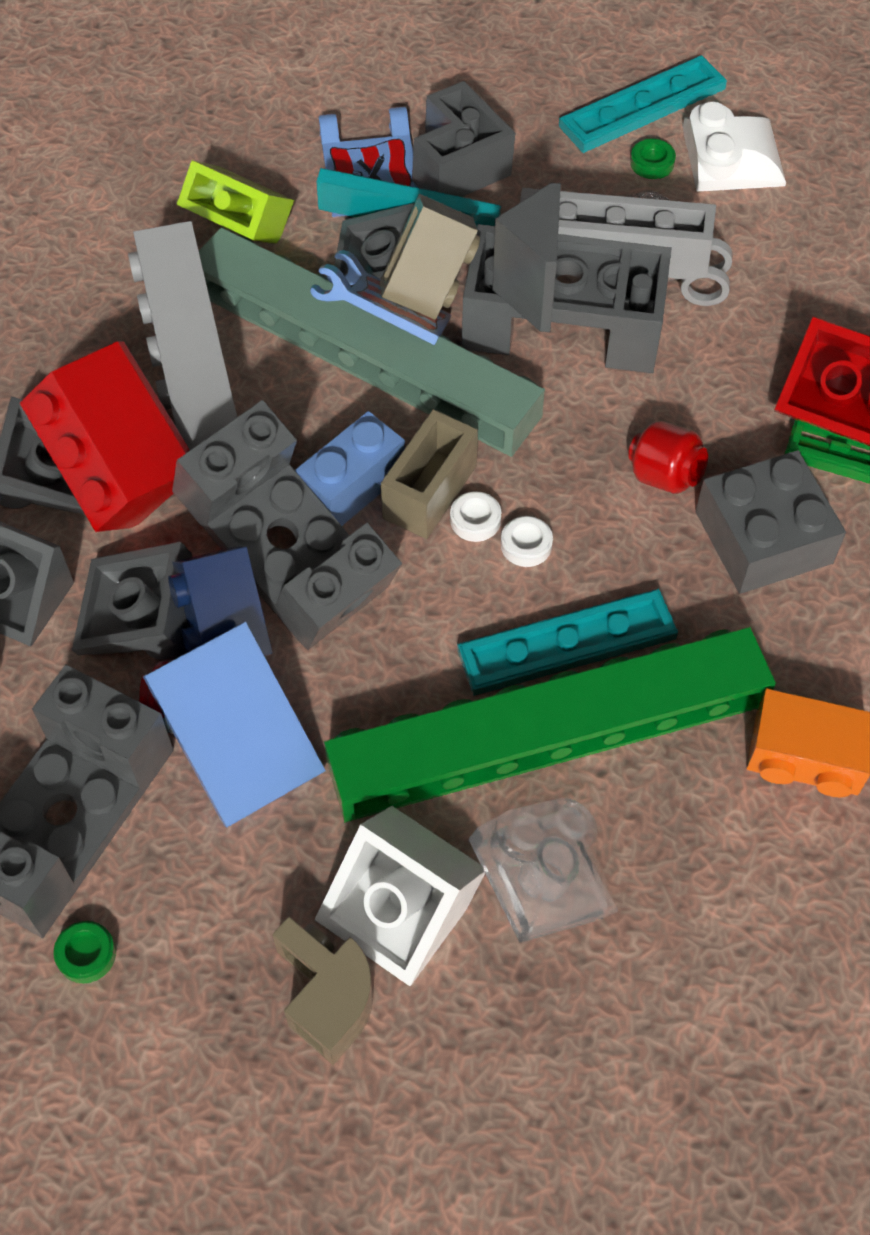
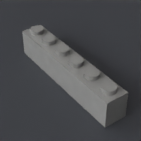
M192 221L134 231L137 251L128 253L134 282L144 281L146 293L137 295L143 324L153 323L156 336L146 337L152 366L162 365L165 379L156 381L159 400L165 410L172 409L174 425L188 448L192 450L236 419L237 414Z

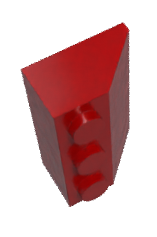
M812 317L774 412L870 446V336Z
M124 341L112 343L50 372L19 403L95 532L133 528L144 521L174 494L172 490L177 459L189 452L190 449Z

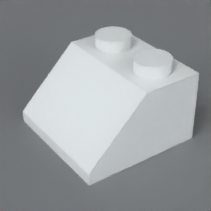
M391 806L360 824L315 920L344 941L351 937L367 957L411 986L466 911L487 868Z

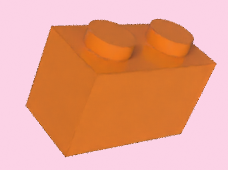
M766 688L756 712L746 770L758 772L764 780L775 784H789L793 781L815 785L820 793L830 797L840 798L847 797L850 794L859 795L870 776V712Z

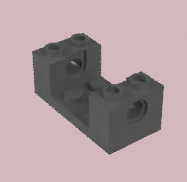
M478 224L476 235L480 236V243L473 260L469 264L463 294L462 348L471 351L509 355L513 337L514 318H525L492 290L495 226ZM558 234L557 267L551 322L610 329L605 368L653 374L663 324L672 247ZM561 275H572L578 278L579 281L566 284L558 281L556 278Z
M261 400L177 459L172 492L221 550L234 546L247 547L258 594L295 638L309 650L385 591L400 569L402 562L368 523H365L351 535L347 533L289 465L297 439L268 405ZM275 526L287 527L295 535L296 543L287 549L277 548L269 542L267 531Z
M66 664L32 708L44 732L46 741L0 801V915L41 938L45 937L174 751L161 713ZM66 800L77 805V812L68 823L53 825L47 822V812L55 803Z

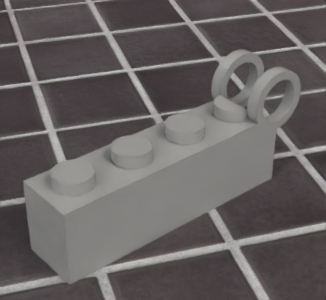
M522 188L520 202L540 189ZM560 191L558 234L672 247L668 278L682 279L681 292L689 302L700 306H712L724 301L729 294L730 280L726 272L732 265L733 252L726 242L713 238L716 213L715 204ZM711 250L722 254L724 260L717 265L709 266ZM700 278H709L717 281L721 285V289L715 293L702 294L694 291L690 284Z

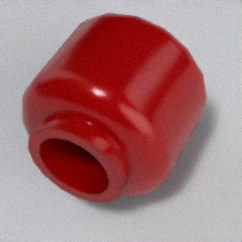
M664 421L650 424L643 433H638L633 438L629 447L628 456L629 460L633 462V472L636 479L643 484L672 494H679L686 491L690 486H696L701 481L707 468L708 451L703 447L700 435L690 429Z

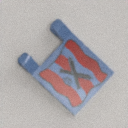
M406 107L389 109L391 137L343 142L339 141L336 115H320V138L325 169L418 188L412 181L413 150ZM332 212V217L347 216Z
M340 250L334 255L336 259L343 260L347 264L348 273L346 275H343L334 265L326 264L319 268V273L326 275L328 280L333 283V288L331 290H324L315 284L310 289L313 297L320 301L345 300L433 345L438 341L452 316L440 310L436 320L382 298L379 283L381 279L367 273L354 254L349 251Z

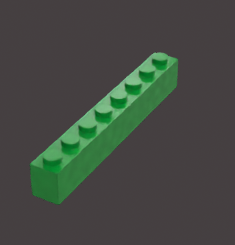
M751 627L734 632L722 629L707 635L703 640L682 646L679 643H669L657 648L651 654L633 659L628 657L613 658L602 664L599 668L585 672L564 671L554 675L544 683L529 687L512 685L500 690L495 696L476 701L460 699L447 704L442 710L420 716L409 713L400 715L391 720L389 724L368 730L352 728L345 730L334 739L324 741L327 764L343 820L346 823L381 813L391 806L394 808L404 807L758 709L766 688L774 690L776 682Z

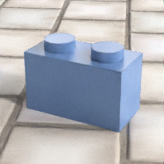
M368 411L295 469V472L343 526L381 494V482L405 450V440Z

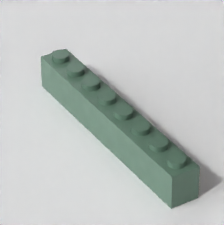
M221 227L199 250L210 302L427 414H430L434 409L478 429L479 441L510 457L515 454L543 416L545 389L538 386L528 377L518 376L494 364L489 358L483 355H476L454 344L443 335L433 345L345 300L320 301L312 296L310 289L311 286L316 284L324 290H331L333 283L327 277L314 274L294 264L287 257L276 255L256 245L245 236H238Z

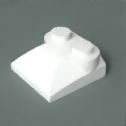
M718 102L700 104L691 111L690 117H684L683 132L696 191L779 187L786 185L770 119L734 116L729 108Z

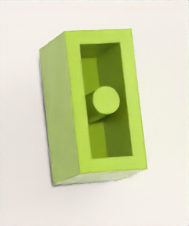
M191 160L177 205L251 240L276 244L281 239L294 200L220 166Z

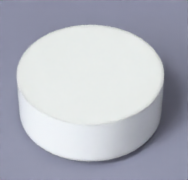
M478 491L464 493L455 499L451 506V527L459 537L474 542L487 540L494 536L500 528L501 507L497 500L487 493Z
M520 516L512 519L504 526L501 533V550L503 555L513 564L523 567L536 566L544 562L551 553L553 534L550 527L541 519L532 516Z

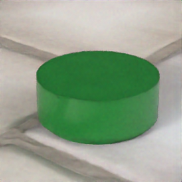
M645 139L635 144L632 148L630 166L637 175L643 178L661 179L673 171L676 153L674 148L663 140Z
M94 921L76 922L64 929L58 936L53 951L54 961L60 972L70 981L83 984L91 983L105 976L112 968L116 958V945L111 934L103 925Z

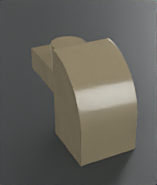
M288 917L272 934L276 950L306 976L310 982L284 1009L287 1024L334 1065L359 1037L369 1020L373 1004L369 964L362 949L351 937L333 954L331 952L335 947L323 932L312 924H308L303 929Z

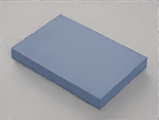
M246 622L143 676L225 827L231 826L326 771Z

